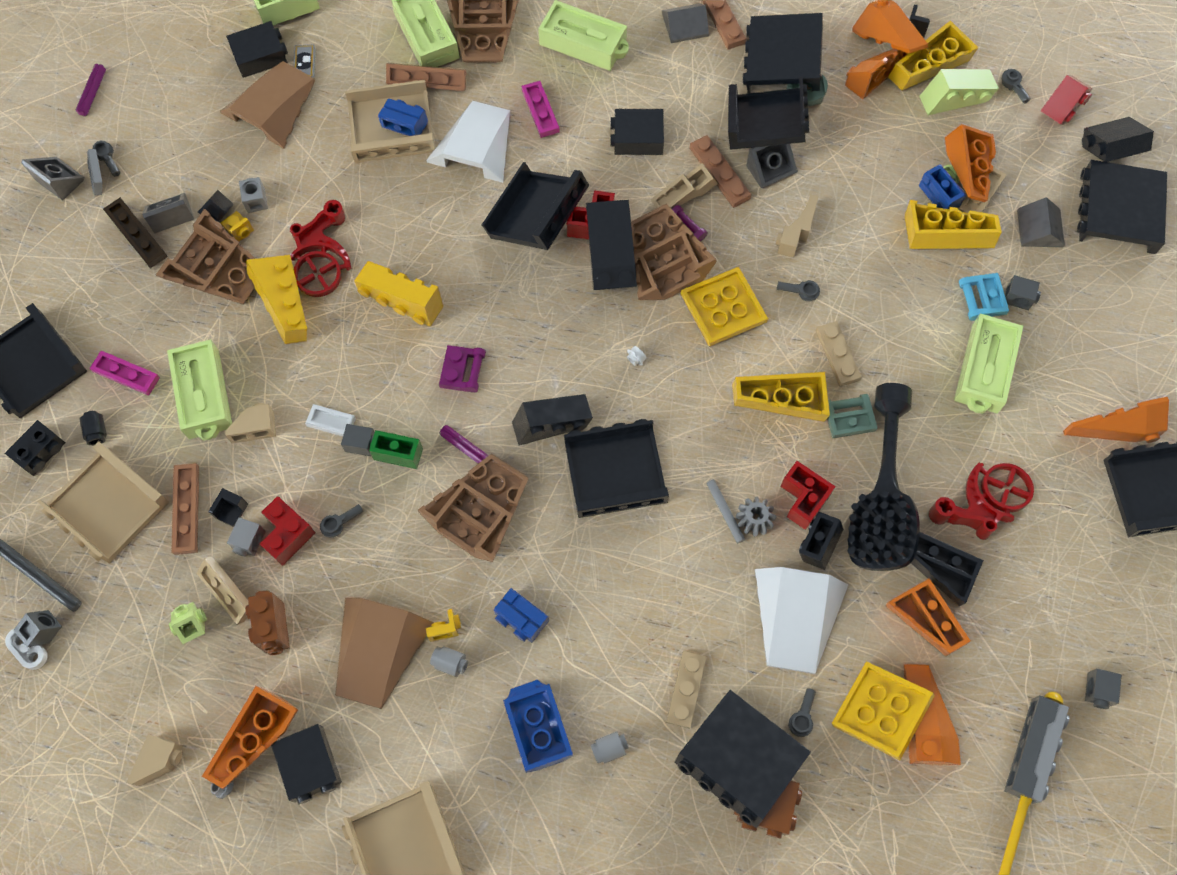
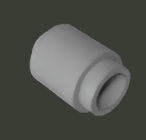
M443 646L442 648H435L430 664L436 670L458 677L459 674L465 672L468 660H465V654Z
M617 731L595 740L596 743L591 744L597 763L604 762V764L625 756V750L629 748L624 734L619 736Z

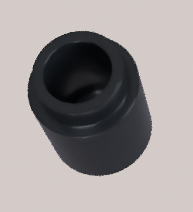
M97 411L85 412L79 418L83 440L86 441L87 445H95L98 441L101 444L104 443L107 433L103 415Z

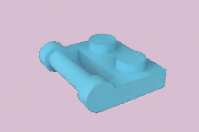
M998 273L964 277L959 280V286L964 291L968 305L970 321H975L979 314L991 317L1007 315L1009 308ZM971 286H977L983 307L981 309L977 307Z

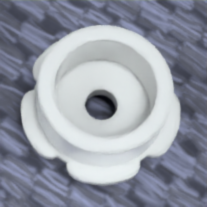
M637 346L627 350L629 354L627 359L634 366L637 364L642 366L643 361L647 359L646 355Z

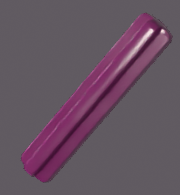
M94 64L75 109L80 116L88 115L106 71L102 64Z
M448 425L443 426L440 430L441 437L479 464L489 456Z

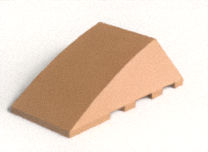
M447 0L463 63L503 62L519 0Z
M282 61L254 82L220 112L235 122L241 118L264 132L269 141L284 149L288 134L291 135L293 123L296 117H299L301 113L300 108L303 102H306L315 79Z
M667 203L631 221L639 300H666L680 293L681 290L702 282L717 262L716 258L694 236L692 231L686 227Z
M204 209L193 224L194 232L174 259L168 258L156 273V276L244 305L255 289V285L247 274L246 260L255 258Z
M490 454L469 470L468 474L462 479L452 483V486L445 492L439 493L433 498V501L418 509V512L446 539L475 558L493 562L529 478L495 455Z
M345 598L335 696L382 709L399 682L402 673L411 663L410 661L417 649L424 642V638L427 635L426 628L432 627L431 624L434 622L412 612L364 598Z

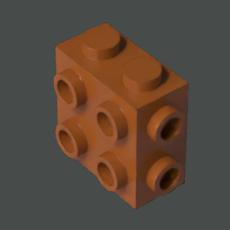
M268 590L256 592L255 596L248 597L249 605H246L245 609L247 618L251 620V628L248 630L250 642L266 654L268 653V655L282 654L283 650L290 648L284 602Z
M790 781L757 828L767 830L766 835L781 839L782 835L786 836L789 835L790 831H794L797 816L793 815L795 805L799 806L802 797V790H798L800 783ZM734 811V815H737L736 822L742 823L741 828L754 832L757 831V828L743 822L740 815Z

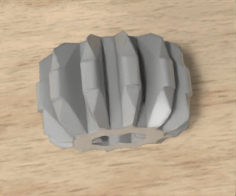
M758 496L755 497L754 502L747 498L745 505H739L738 509L740 512L736 514V518L740 520L738 523L739 527L746 526L745 534L752 530L754 537L758 535L759 531L765 535L767 529L773 528L774 524L772 521H775L776 515L772 514L773 506L766 507L767 499L760 503ZM755 514L759 515L757 520L752 518Z

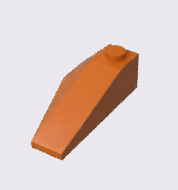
M877 0L869 3L852 27V31L863 39L867 40L872 37L876 39V43H890L891 48L909 54L928 48L926 40L898 4L892 0Z
M893 48L862 61L856 67L853 66L846 74L845 86L861 99H864L888 78L895 64L909 53Z
M961 124L945 137L947 156L968 198L986 202L988 201L991 184L989 174L993 171L991 163L996 154L994 135Z
M1168 397L1147 400L1137 403L1138 407L1128 411H1124V408L1116 409L1114 412L1106 415L1105 418L1102 415H1096L1072 422L1063 432L1064 435L1128 442H1141L1145 440L1146 443L1155 442L1168 430L1169 399Z
M904 664V679L934 693V698L909 743L910 764L961 765L959 739L929 665Z
M255 686L202 777L225 789L286 732L298 709L269 690Z

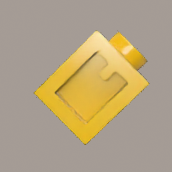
M235 211L221 222L224 229L238 242L247 238L254 231L249 220L244 218L238 211Z
M448 609L449 623L446 624L445 621L435 622L431 624L432 627L426 628L429 641L434 642L457 637V629L461 628L459 614L455 615L452 609Z

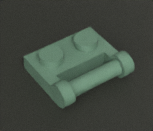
M861 394L856 398L838 401L828 400L830 416L827 420L832 439L875 432L878 429L868 394ZM856 406H861L863 408L861 410L836 414L834 412V410Z

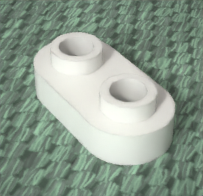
M12 629L5 639L7 648L22 666L31 670L41 668L46 663L48 657L45 648L42 645L26 647L24 643L19 645L20 638ZM38 654V659L33 662V657Z

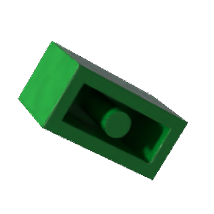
M375 430L369 449L375 461L413 469L418 468L423 451L419 439Z

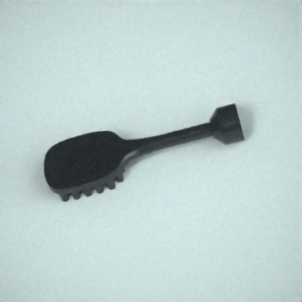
M884 383L876 387L874 407L885 417L881 467L874 490L868 495L861 494L859 496L858 503H853L851 506L853 514L849 517L851 521L848 528L849 535L847 541L850 559L859 568L872 571H891L908 566L913 561L919 544L920 521L918 510L912 498L900 491L896 473L899 418L909 412L912 406V389L900 383Z

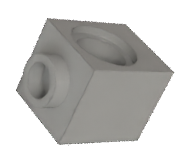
M260 177L239 181L242 203L248 213L268 209L266 192Z
M238 517L227 544L233 548L232 552L244 557L246 554L255 556L266 531L260 524Z

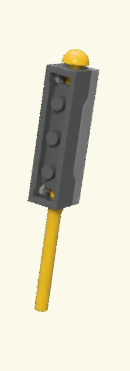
M1048 692L1044 697L1040 695L1033 698L1029 706L1004 792L1020 798L998 875H1010L1029 805L1042 802V800L1046 799L1049 792L1047 782L1049 776L1053 775L1056 768L1054 758L1055 754L1060 751L1063 739L1060 738L1062 730L1067 727L1069 722V716L1067 715L1069 707L1063 705L1061 695L1056 692Z

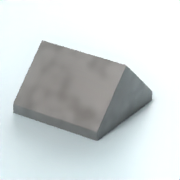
M698 3L662 10L671 43L709 36L706 5Z
M790 144L749 149L746 166L761 188L798 172Z
M58 157L22 159L21 162L34 180L62 201L84 181L82 175Z
M185 193L145 206L142 213L154 233L194 220Z
M1046 197L1018 208L1021 246H1065L1061 210Z

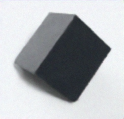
M914 4L909 20L924 38L930 19L916 16L918 5Z
M217 190L199 209L198 213L201 214L206 209L210 216L216 222H219L234 204Z
M222 488L208 512L215 519L234 527L238 517L241 518L247 508L248 503L243 497Z

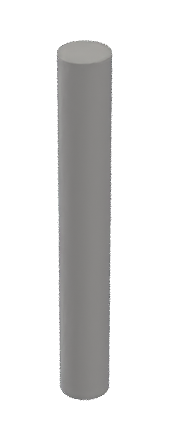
M714 479L708 481L706 484L737 544L743 542L745 538Z

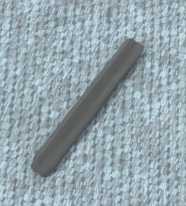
M0 539L1 557L69 610L74 612L81 606L82 602Z

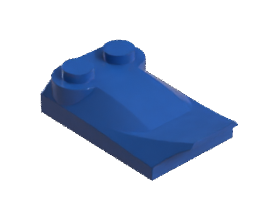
M535 680L510 689L508 697L503 702L525 772L538 771L573 757L550 684L546 685Z

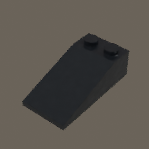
M629 199L586 203L593 290L637 287Z

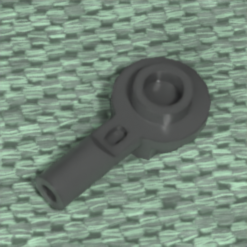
M1015 69L1004 71L1001 78L1002 84L1009 90L1017 93L1023 104L1028 103L1030 97L1020 84L1022 81L1021 73Z
M106 141L94 143L92 149H96L98 160L106 163L113 176H119L121 172L112 159L114 153L112 145Z
M811 280L802 281L800 284L778 281L777 290L799 293L800 298L805 301H814L820 294L819 286Z
M358 504L340 516L337 514L326 516L320 523L321 533L328 538L338 536L343 530V524L364 512Z
M806 689L800 711L794 713L789 719V729L795 736L805 737L813 729V721L809 714L816 691L813 689Z

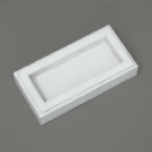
M313 404L305 424L307 427L343 437L346 424L354 425L356 417L355 415Z

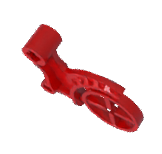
M337 200L327 201L324 209L308 224L301 226L299 223H294L290 227V232L297 245V249L290 255L292 261L298 260L294 266L297 287L308 296L322 297L332 293L341 281V270L347 269L349 271L352 269L345 249L337 241L323 234L324 230L332 225L339 226L345 221L346 216L342 204ZM326 252L335 253L343 260L344 264L339 265L337 260ZM315 257H322L332 261L319 269L322 275L335 267L337 268L336 278L329 287L321 275L317 276L324 290L311 291L303 287L315 280L313 273L298 281L299 269L305 262L308 263L314 273H317V269L311 261Z
M979 462L970 472L966 482V497L969 507L963 509L956 506L952 499L941 497L931 507L928 515L930 520L938 525L947 522L953 525L971 527L976 530V535L979 539L986 540L997 529L999 521L1013 522L1015 516L1010 513L1020 511L1030 503L1034 495L1033 482L1030 476L1016 465L1000 463L986 470L983 468L984 464ZM997 470L1009 471L1006 483L990 477L989 474ZM979 472L984 475L981 481L982 494L978 486ZM1015 474L1021 477L1026 484L1027 491L1015 486L1010 490L1005 489L1000 502L989 492L987 484L1002 489L1005 485L1010 486L1012 484ZM1009 492L1026 499L1023 504L1018 506L1005 505Z

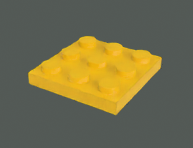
M739 266L681 290V296L709 347L768 321V317Z
M866 661L831 724L833 727L900 761L934 698V693Z

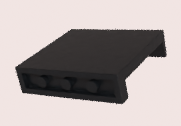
M823 13L751 16L750 25H747L746 28L749 41L745 42V52L748 53V57H744V69H747V73H743V85H747V94L751 93V85L799 84V77L801 76L803 83H812V91H820Z
M802 76L799 77L800 88L738 95L737 84L729 85L728 137L730 150L806 142L805 134L810 133L807 84L803 85Z
M1091 160L1087 167L1082 169L1080 175L1083 185L1079 192V197H1082L1078 209V215H1081L1077 226L1079 242H1082L1089 235L1147 245V253L1156 254L1165 244L1167 172Z
M523 162L482 223V227L491 239L549 250L588 189L589 183L582 171L574 170L570 177L533 172L529 169L526 162Z
M33 303L26 307V310L30 313L28 317L0 335V398L3 400L1 406L9 415L14 413L19 418L25 416L87 372L86 368L48 319Z
M639 419L631 424L616 423L612 427L607 428L597 426L583 432L573 430L564 435L578 518L668 503L669 494L667 487L665 488L653 430V420Z
M1161 442L1154 445V447L1140 445L1126 451L1124 448L1112 450L1111 454L1103 461L1127 536L1135 537L1176 531L1177 442L1175 444Z
M729 690L680 751L674 763L678 765L681 772L697 780L702 789L712 792L718 797L723 806L731 808L738 813L743 822L757 828L811 751L732 690Z

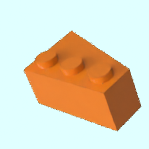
M930 578L886 604L889 610L945 656L971 642Z

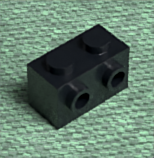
M37 420L4 454L34 476L45 467V464L53 455H56L66 442Z
M818 511L816 518L812 520L806 539L802 541L799 548L803 562L823 570L826 569L844 530L840 519Z

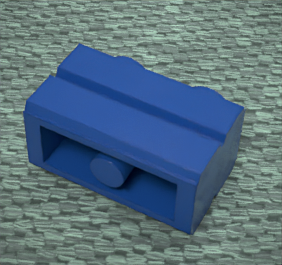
M388 98L384 108L382 107L378 114L381 127L406 136L421 135L422 130L428 124L426 112L422 107L408 105L400 99L392 100Z
M941 164L926 171L919 183L922 191L933 204H937L938 208H959L966 197L964 191Z
M512 588L509 589L493 610L496 615L495 620L505 628L507 625L511 626L515 630L513 634L523 642L527 639L532 643L549 622V616Z

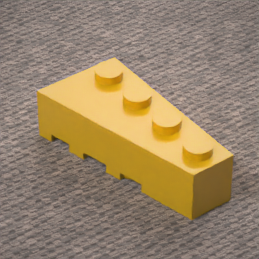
M950 20L926 39L928 48L907 54L897 62L888 78L903 91L935 77L941 69H953L969 62L979 47Z
M915 200L909 201L905 213L910 249L995 248L1002 233L999 217L994 214L971 210L969 213L961 212L955 207L944 209L938 208L937 204L932 203L927 205L917 204Z
M283 255L246 260L247 274L255 285L258 295L263 300L267 312L271 315L284 344L307 341V326L291 256Z
M367 261L354 280L359 294L366 298L369 296L374 298L384 307L388 305L394 308L402 316L406 314L412 317L420 325L426 324L431 327L444 307L438 286L432 284L430 287L424 285V281L417 278L413 282L406 274L399 272L394 275L389 268Z
M825 372L735 377L733 381L734 406L825 422L830 416Z

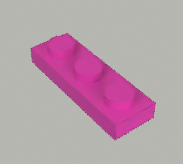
M541 81L521 86L540 138L559 133V125Z
M100 351L89 368L98 375L148 396L160 379L158 374L104 351Z

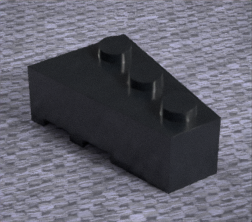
M586 394L523 402L512 421L518 446L573 430H584L593 417Z
M920 532L917 552L911 564L928 579L930 578L932 583L958 606H962L968 600L984 560Z

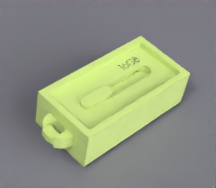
M391 0L394 14L420 66L438 67L460 58L457 42L435 0Z
M557 0L552 4L538 29L539 45L611 71L616 60L623 59L629 50L626 25Z
M984 314L978 315L971 328L954 401L968 405V408L976 413L983 414L987 411L999 413L1007 402L1023 325Z
M212 340L167 350L180 430L188 439L199 437L205 441L216 438L220 431L227 430L232 424L219 350Z

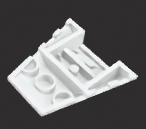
M472 101L428 157L427 163L445 168L449 160L483 168L484 178L503 183L510 110Z
M785 567L755 569L767 666L815 674L849 584L828 574Z

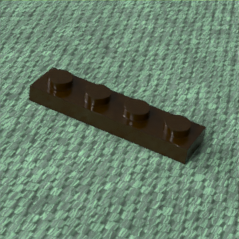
M121 197L103 208L108 217L149 268H152L168 257Z

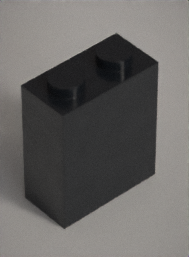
M272 21L226 35L243 78L272 69L282 61L288 63L285 57L288 54L285 43H280L279 40H282L279 28L274 29Z
M615 109V117H611V130H615V134H611L610 147H614V155H663L664 109Z
M1125 117L1084 128L1082 147L1106 163L1151 151L1154 131L1131 117Z
M319 724L313 725L275 741L271 745L289 801L298 802V805L306 803L313 799L312 795L319 792L322 794L329 793L336 789L337 784L342 783L323 726Z

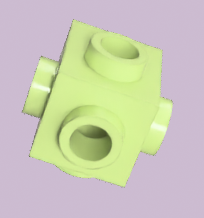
M194 602L187 605L182 604L171 612L169 627L173 635H177L181 643L185 644L205 634V621H207L203 609H197Z

